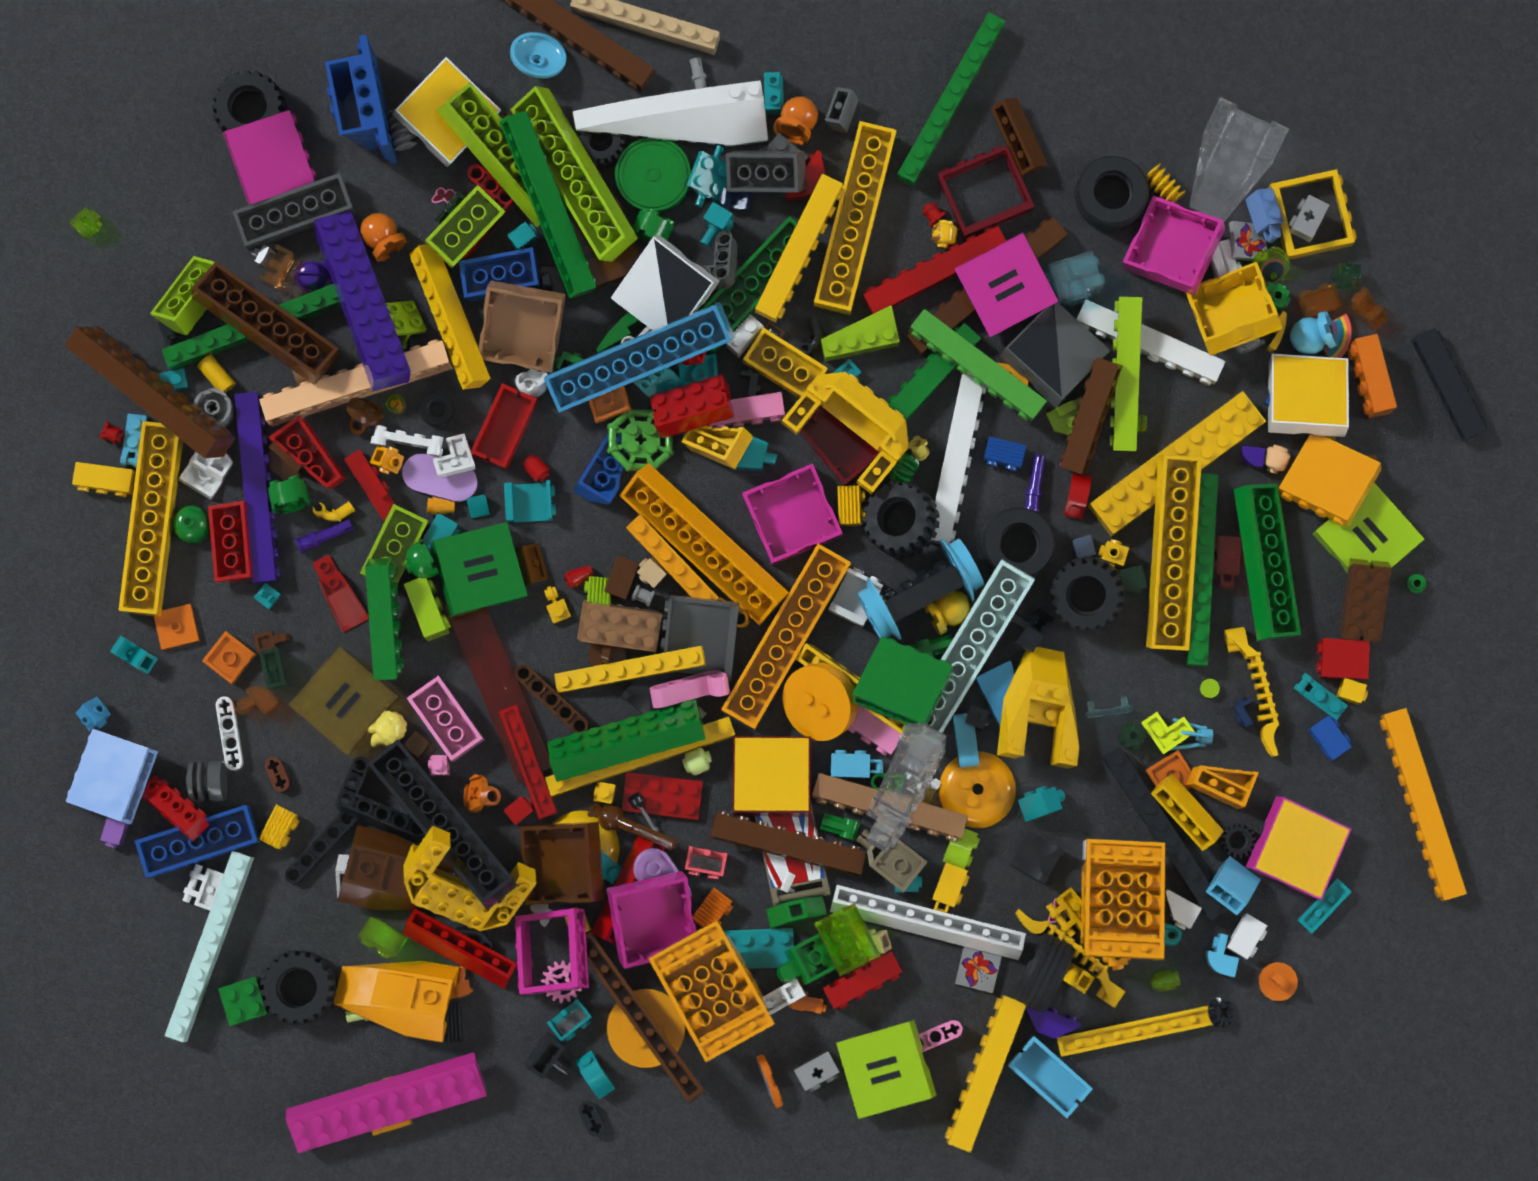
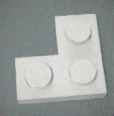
M465 434L446 438L450 455L433 459L438 479L475 469Z

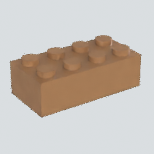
M583 601L577 639L581 642L656 652L662 614L652 610Z

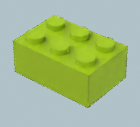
M418 578L405 583L406 592L424 638L429 642L449 634L448 628H451L448 617L442 614L444 606L441 599L435 596V593L438 591L432 579Z

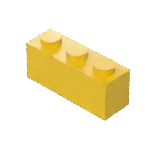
M76 462L72 485L77 487L79 491L89 492V489H94L99 494L115 492L116 496L126 497L127 494H133L136 472L132 469Z

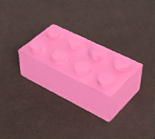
M439 676L407 698L452 762H455L485 740Z

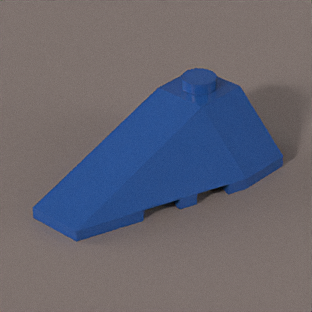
M608 434L573 489V492L584 499L603 504H610L619 489L621 473L623 471V466L607 452ZM616 434V445H620L621 435ZM621 450L620 453L625 457L626 451Z

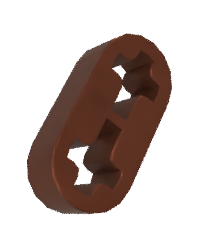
M277 757L268 758L265 762V770L273 788L278 792H286L290 788L291 782L283 762ZM271 761L279 763L276 767L278 773H275L274 769H269V766L272 765ZM279 775L282 780H286L284 788L277 787L279 783L277 776Z

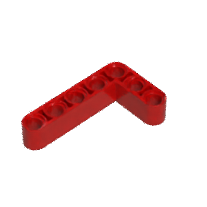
M472 165L469 168L468 177L471 183L482 188L506 212L459 261L470 259L515 204L512 198L508 202L501 200L504 195H508L507 192L480 165ZM477 171L482 173L478 179L472 177L473 173ZM490 183L496 184L494 190H488L487 186Z

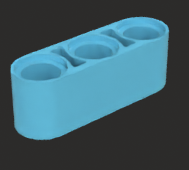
M968 713L953 714L960 768L979 766L975 726L965 723Z

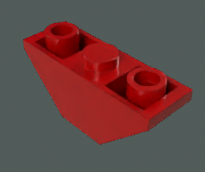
M819 150L815 154L811 153L806 161L808 164L805 167L806 190L785 192L787 194L786 201L789 203L810 199L821 175H825L822 156Z

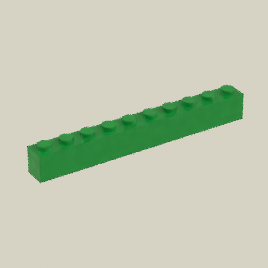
M988 12L897 174V179L914 188L1003 30L1005 20Z
M527 111L508 115L499 123L568 296L571 299L590 293L596 288L595 278L590 272L588 260L584 257L581 243L574 232V225L570 222L567 208L560 197V190L556 187L553 173L546 162V155L540 147L539 137L535 134L532 120L528 116Z
M331 284L278 306L302 322L339 308L341 304L335 287ZM227 324L161 351L167 367L173 371L201 361L209 355L214 356L243 345L251 340Z
M1201 473L1190 645L1189 651L1186 650V666L1205 668L1208 665L1218 490L1217 474Z

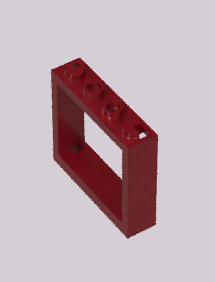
M1007 145L1004 147L996 146L992 149V152L987 154L984 152L977 154L973 160H963L957 163V166L954 168L946 167L944 170L939 171L940 173L937 175L938 183L964 240L972 235L982 233L988 227L993 226L994 228L1034 210V204ZM1003 157L1023 203L965 227L946 181Z

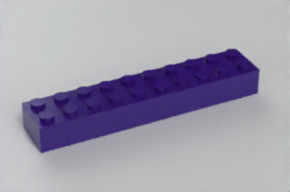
M348 211L315 219L314 233L372 391L408 383L411 370L352 212Z

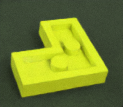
M1158 712L1141 722L1162 754H1165L1189 737L1188 735H1182L1181 731L1195 732L1185 717L1170 727L1165 724Z

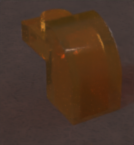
M1365 287L1355 293L1351 299L1352 305L1350 308L1353 313L1375 332L1389 319L1385 309L1373 300L1370 291Z
M252 686L245 690L249 697L241 698L234 709L238 714L243 715L257 705L261 712L267 716L282 703L267 688Z

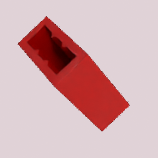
M1321 639L1320 643H1317V654H1320V659L1316 663V673H1319V678L1367 680L1369 674L1370 641Z

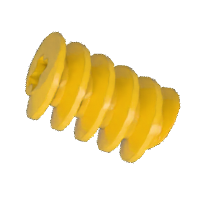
M1158 164L1146 175V180L1148 182L1151 181L1149 184L1150 188L1156 187L1154 190L1155 194L1161 192L1159 198H1166L1165 200L1174 203L1186 191L1178 192L1181 186L1174 187L1173 185L1176 180L1169 181L1168 179L1171 174L1163 175L1166 168L1159 170L1160 164Z

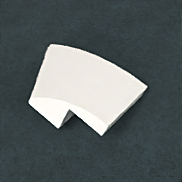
M195 452L189 460V464L180 475L179 481L212 500L227 476L233 462L227 454L224 457L203 458Z

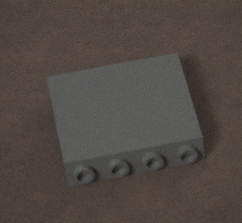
M670 595L669 601H665L664 612H668V616L663 621V631H666L665 638L662 637L661 649H664V653L703 646L706 666L675 672L699 674L710 670H719L726 673L728 681L731 682L740 603Z

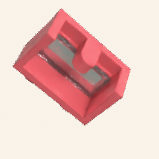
M689 846L685 870H689L688 874L700 876L701 872L708 874L707 878L719 880V876H724L728 854Z

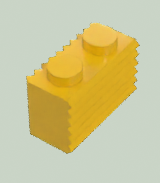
M860 485L838 486L839 526H862L865 512H863L864 509H861V502H865V491L861 490Z
M276 804L258 839L279 850L283 847L286 848L291 839L288 837L292 830L295 831L300 822L298 820L299 815Z

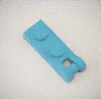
M128 413L120 466L127 467V465H133L134 468L137 467L142 421L147 422L148 416ZM129 453H135V457L129 458Z

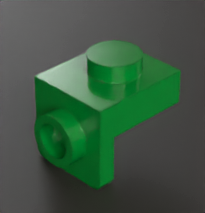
M563 351L562 355H558L556 359V369H562L565 363L572 365L583 360V356L576 352L570 354Z

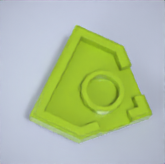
M1081 397L1046 413L1054 432L1067 436L1069 433H1072L1074 427L1072 422L1075 415H1078L1080 409L1078 404Z

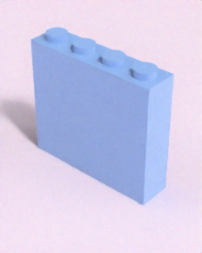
M92 729L85 751L81 756L78 770L75 772L72 786L68 791L66 802L131 825L158 751Z

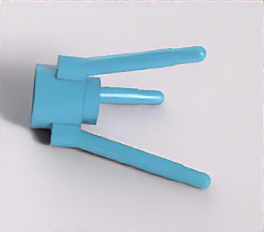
M1173 718V721H1174V722H1177L1178 720H1180V719H1177V718ZM1188 722L1192 728L1198 730L1196 732L1181 731V734L1195 736V741H1199V743L1178 745L1169 751L1205 747L1206 744H1212L1213 729H1207V726Z

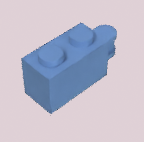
M1257 189L1245 201L1256 233H1263L1265 240L1268 243H1273L1281 236L1279 226L1284 223L1273 189Z

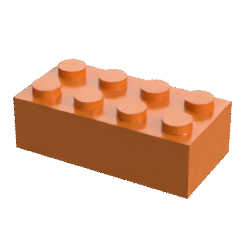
M1378 334L1357 338L1349 345L1347 353L1349 359L1354 364L1352 372L1354 378L1358 379L1357 391L1359 396L1363 398L1364 415L1367 414L1368 419L1390 414L1397 408Z

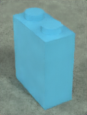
M1229 856L1217 871L1206 892L1234 914L1238 915L1248 904L1261 879Z

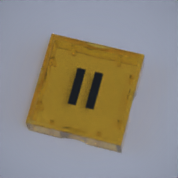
M339 646L290 702L289 706L342 752L350 756L368 736V728L377 721L385 710L390 711L400 698L380 680H374L373 675Z

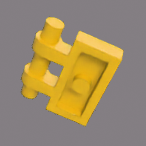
M1072 887L1055 899L1059 907L1056 908L1052 902L1046 906L1051 918H1055L1061 926L1060 929L1066 932L1069 938L1075 934V931L1071 928L1073 925L1078 930L1081 929V899ZM1062 911L1070 918L1068 922L1061 915Z

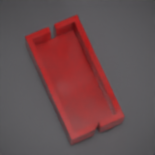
M723 374L650 396L655 428L662 439L734 417L729 385Z
M502 383L470 452L472 456L487 463L490 460L492 465L507 471L539 403L537 398L523 392L519 394L518 390Z

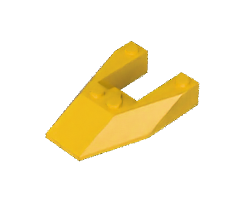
M1036 647L1033 652L1025 650L1003 698L997 755L1014 759L1024 756L1028 723L1054 727L1051 766L1066 769L1077 766L1079 740L1076 713L1064 652Z

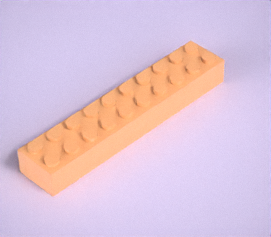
M438 339L428 342V345L423 347L420 345L413 346L409 349L410 351L404 352L411 370L408 383L453 369L448 351L443 341ZM361 363L356 365L355 369H342L333 376L323 375L316 385L305 381L296 388L290 386L283 388L282 392L277 394L274 392L263 395L264 398L259 400L265 420L271 427L290 422L298 415L305 417L346 404L351 398L360 397L361 399L408 383L372 391Z

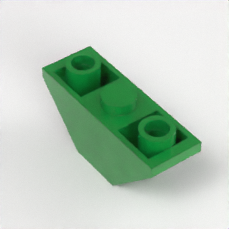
M823 896L803 898L766 909L771 929L827 915Z

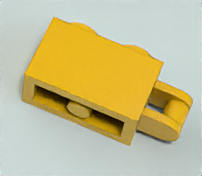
M945 863L932 900L936 901L933 910L947 913L949 906L954 908L955 904H960L963 896L960 893L962 886L966 887L970 877L967 875V870ZM939 902L946 905L945 910L938 908Z

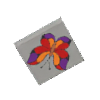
M1231 221L1229 228L1232 259L1266 262L1268 260L1267 245L1263 233L1257 234L1253 223Z
M964 946L955 984L993 993L1002 956Z

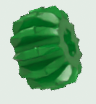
M905 453L893 467L889 479L893 483L898 481L901 483L909 482L919 466V461L912 455Z

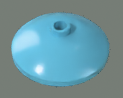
M537 32L525 33L518 36L511 45L510 57L513 64L528 76L550 78L559 74L565 66L566 53L564 48L557 40L546 34Z

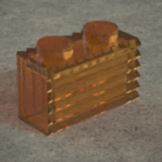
M1329 283L1318 286V290L1312 292L1311 289L1302 291L1296 299L1303 318L1317 317L1319 312H1331L1342 306L1335 284L1329 286Z

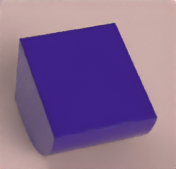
M1242 445L1240 447L1242 461L1252 469L1261 470L1264 463L1265 448Z

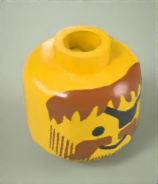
M939 220V223L934 224L932 241L937 244L938 248L948 249L949 246L956 243L958 229L954 222Z

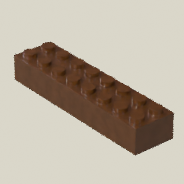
M217 262L192 287L193 300L313 385H316L338 359L339 348Z

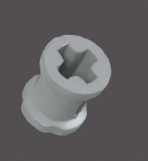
M638 584L631 600L640 601L650 607L656 592L641 588V585Z

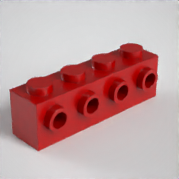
M154 775L145 786L142 794L143 799L189 839L194 841L209 826L205 819L207 815L200 808L196 810L194 808L195 805L188 798L184 800L182 798L183 795L176 788L172 790L170 788L171 785L164 778L160 780Z

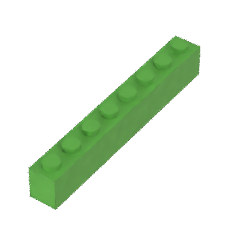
M924 309L910 326L911 335L918 341L922 339L927 343L926 346L931 351H938L942 354L943 360L949 364L951 362L958 366L957 370L963 375H970L976 385L980 387L983 385L988 389L987 392L994 398L998 396L1002 399L1003 404L1010 410L1014 408L1018 411V416L1023 420H1030L1032 422L1046 404L1047 400Z

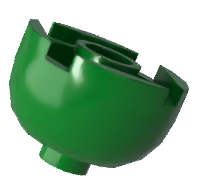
M190 505L180 508L175 513L172 520L173 530L176 536L183 542L199 543L210 534L209 514L203 508Z
M423 540L410 546L406 552L407 563L404 564L409 574L413 573L416 578L429 579L438 575L439 571L434 566V560Z

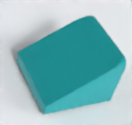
M486 495L467 498L471 519L490 515Z

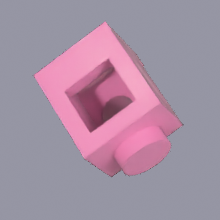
M431 755L430 760H428L430 776H450L449 757L447 755Z

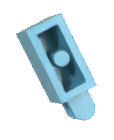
M835 750V753H831L832 777L869 779L870 774L883 773V760L870 759V754H866V751L855 750V754H847V750ZM870 763H876L875 770H870Z

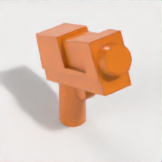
M459 966L460 970L456 987H452L450 1000L470 995L473 992L469 979L465 980L467 969Z
M804 991L806 993L804 997L788 1005L789 1008L794 1010H806L821 1014V1012L825 1013L826 1011L823 999L807 997V991Z

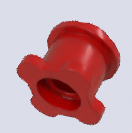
M932 202L923 207L924 212L922 213L930 221V227L934 226L946 215L945 211H940L937 203L933 204Z
M107 421L100 434V439L112 441L116 445L118 442L121 443L123 441L125 432H123V427H115Z

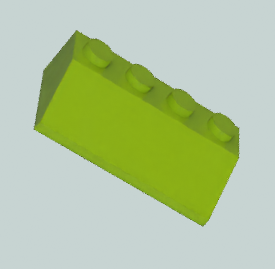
M193 256L152 310L151 316L174 332L187 335L206 310L205 307L192 299V287L215 262Z

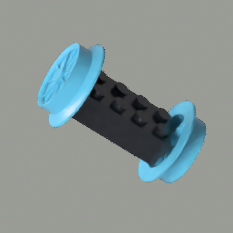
M941 539L940 545L947 559L946 562L943 560L933 565V569L917 573L916 578L900 582L899 587L885 590L882 592V596H880L869 578L866 579L867 588L858 592L857 597L880 639L881 637L888 638L894 636L901 640L895 622L962 587L971 601L975 600L974 591L984 587V582L973 558L960 539L950 544Z

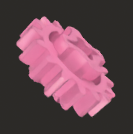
M562 960L561 965H559L557 961L554 962L555 967L548 966L549 972H543L546 979L541 980L546 985H550V980L554 984H558L560 982L554 979V977L563 978L564 976L566 977V982H571L570 963L565 965V961ZM564 968L561 974H553L557 969ZM582 989L572 990L566 995H561L562 991L547 993L546 996L553 995L552 1001H556L559 998L560 1003H563L564 998H566L570 1002V996L577 998L578 996L575 992L582 991Z

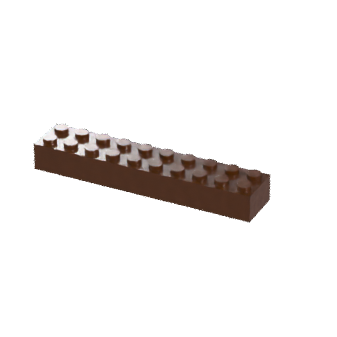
M85 326L75 328L65 345L69 350L203 458L225 456L235 439L227 428L219 426L213 417L204 414L201 407L188 401L186 395L178 393L171 383L163 381L157 372L148 369L145 362L133 357V353L130 350L122 348L119 342L107 336L105 330L101 327Z

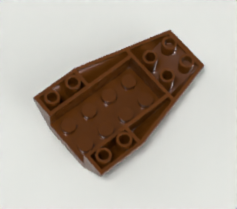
M357 825L337 901L373 910H428L418 907L411 902L404 883V863L413 844L395 834ZM443 860L436 867L459 877L452 867Z

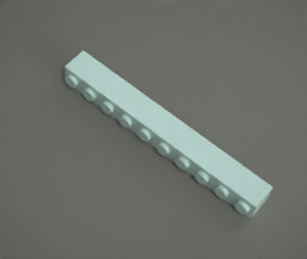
M236 851L231 853L167 1027L166 1037L180 1042L188 1041L252 866L253 857Z

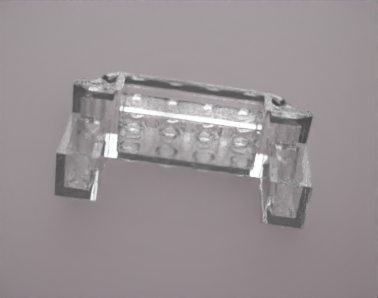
M924 723L905 725L898 740V747L866 813L867 816L877 820L866 842L885 852L891 846H896L899 838L902 837L906 827H909L913 819L911 817L912 813L916 812L919 803L921 804L925 798V790L929 788L933 780L931 777L939 767L938 762L946 751L944 749L946 746L945 734Z

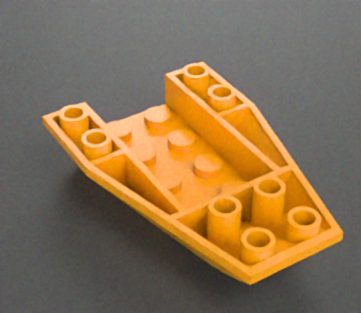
M427 961L342 966L333 1004L403 1036L443 1043L447 1027L445 1018L452 987H456L460 967Z

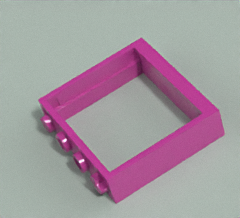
M572 908L515 916L519 994L535 995L589 988L584 909ZM568 916L571 982L533 987L530 921Z

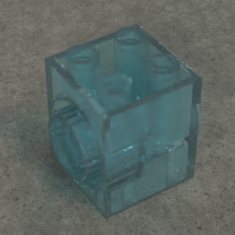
M1093 251L1048 264L1046 275L1061 306L1076 305L1101 294L1105 278L1103 273H1099V260L1097 255L1094 256Z

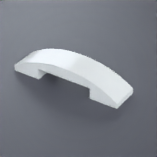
M796 978L763 996L766 1002L765 1006L771 1015L804 997L806 993Z

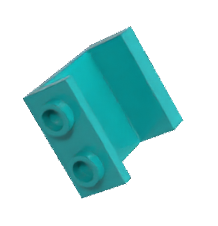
M546 480V483L513 485L512 482L504 483L507 523L553 521V515H556V504H552V497L555 496V485H551L550 480Z

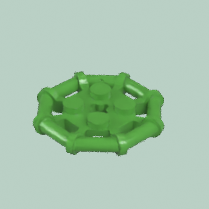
M632 409L622 413L607 426V452L627 472L639 471L646 465L634 463V460H646L647 464L649 463L657 469L669 457L674 455L673 436L665 438V447L660 446L661 436L655 425L651 424L652 420H654L653 410ZM634 416L648 417L647 422L635 421ZM628 419L630 424L624 430L621 429L619 426ZM616 434L621 435L620 445H616ZM639 436L645 439L642 445H639V442L635 440ZM621 450L629 454V461L620 453ZM658 451L661 455L653 462L651 457Z

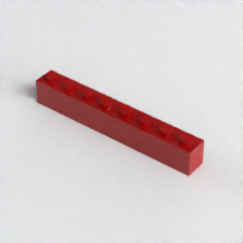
M993 226L983 230V234L979 236L972 235L966 239L965 243L961 245L957 243L951 246L948 252L944 254L939 252L932 256V260L928 262L923 260L915 265L916 268L910 271L905 269L899 273L898 277L894 279L892 277L887 278L878 287H869L865 290L863 299L871 315L891 305L894 308L957 276L955 267L994 249L999 244L1005 242L1006 239L999 226L995 228Z

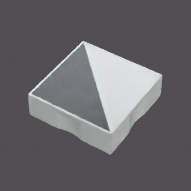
M658 235L653 236L611 299L651 330H655L695 313L706 302L720 281L698 264L691 262L679 249Z

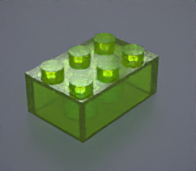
M855 903L814 923L840 976L881 956Z

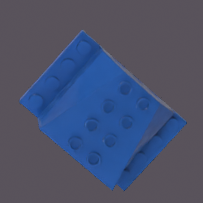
M360 35V42L357 43L360 55L325 62L329 87H326L327 94L331 103H333V105H330L331 113L335 122H337L340 136L352 140L368 151L380 149L384 159H388L390 165L397 164L377 58L367 35Z

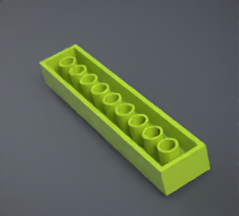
M535 86L510 110L513 114L527 111L528 116L532 120L535 134L539 137L540 147L546 155L548 167L553 173L556 187L560 190V195L598 259L612 262L633 244L638 237L548 88Z

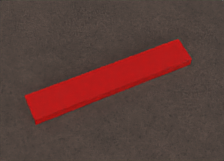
M517 704L499 711L539 820L558 813Z

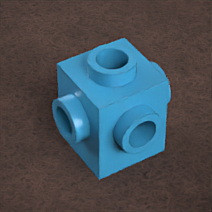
M95 697L84 703L76 712V715L83 725L91 731L96 727L100 729L107 724L106 720L111 713L100 699Z

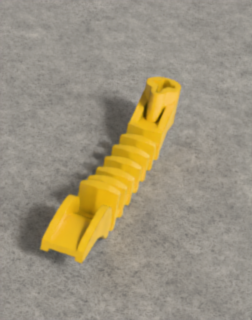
M1244 627L1224 630L1228 652L1240 651L1245 660L1250 659L1251 663L1247 664L1248 669L1257 670V673L1251 674V679L1260 680V683L1254 684L1255 690L1262 689L1263 693L1257 694V700L1265 699L1266 702L1265 704H1259L1258 710L1268 709L1269 714L1258 715L1257 719L1258 722L1271 720V723L1261 728L1260 738L1271 757L1278 756L1274 741V733L1279 726L1278 713L1275 711L1272 692L1269 690L1270 685L1266 679L1267 674L1263 669L1264 663L1260 658L1261 652L1255 651L1248 645Z
M1017 909L1015 912L1017 918L1029 932L1039 934L1048 927L1049 930L1046 934L1054 935L1055 933L1058 935L1057 938L1064 940L1074 947L1073 958L1076 959L1079 954L1083 955L1079 962L1080 964L1085 966L1089 960L1091 965L1087 970L1091 973L1096 971L1098 973L1096 978L1101 983L1096 996L1113 1008L1117 1006L1125 991L1109 980L1108 966L1100 963L1098 958L1084 956V947L1075 943L1074 939L1069 938L1064 931H1060L1055 924H1051L1048 920L1042 922L1032 920L1020 909Z

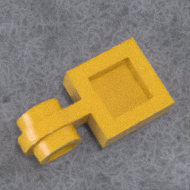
M551 586L547 587V590H544L548 601L552 600L553 603L546 607L553 624L571 618L565 600L556 601L559 595L555 586L552 588Z

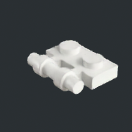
M195 864L194 870L189 875L191 877L189 884L184 889L183 893L185 894L182 901L190 903L192 896L197 897L194 905L211 910L224 874L207 868L205 875L200 874L203 866ZM198 879L202 881L199 892L194 890Z

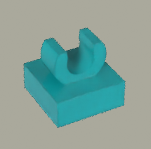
M265 583L254 596V599L270 610L281 594Z

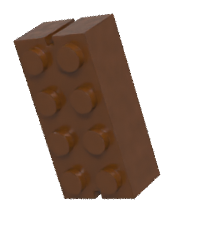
M1350 558L1339 630L1343 639L1360 640V637H1362L1363 641L1381 642L1392 569L1389 562L1371 560L1373 569H1370V564L1367 560Z

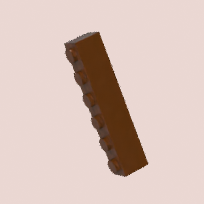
M1096 358V361L1092 362L1090 368L1092 373L1090 379L1088 378L1085 382L1084 389L1086 391L1084 397H1081L1078 408L1080 409L1078 415H1075L1072 426L1074 427L1072 433H1069L1066 444L1068 445L1066 451L1061 455L1060 462L1062 463L1060 467L1079 474H1087L1123 365L1103 358Z

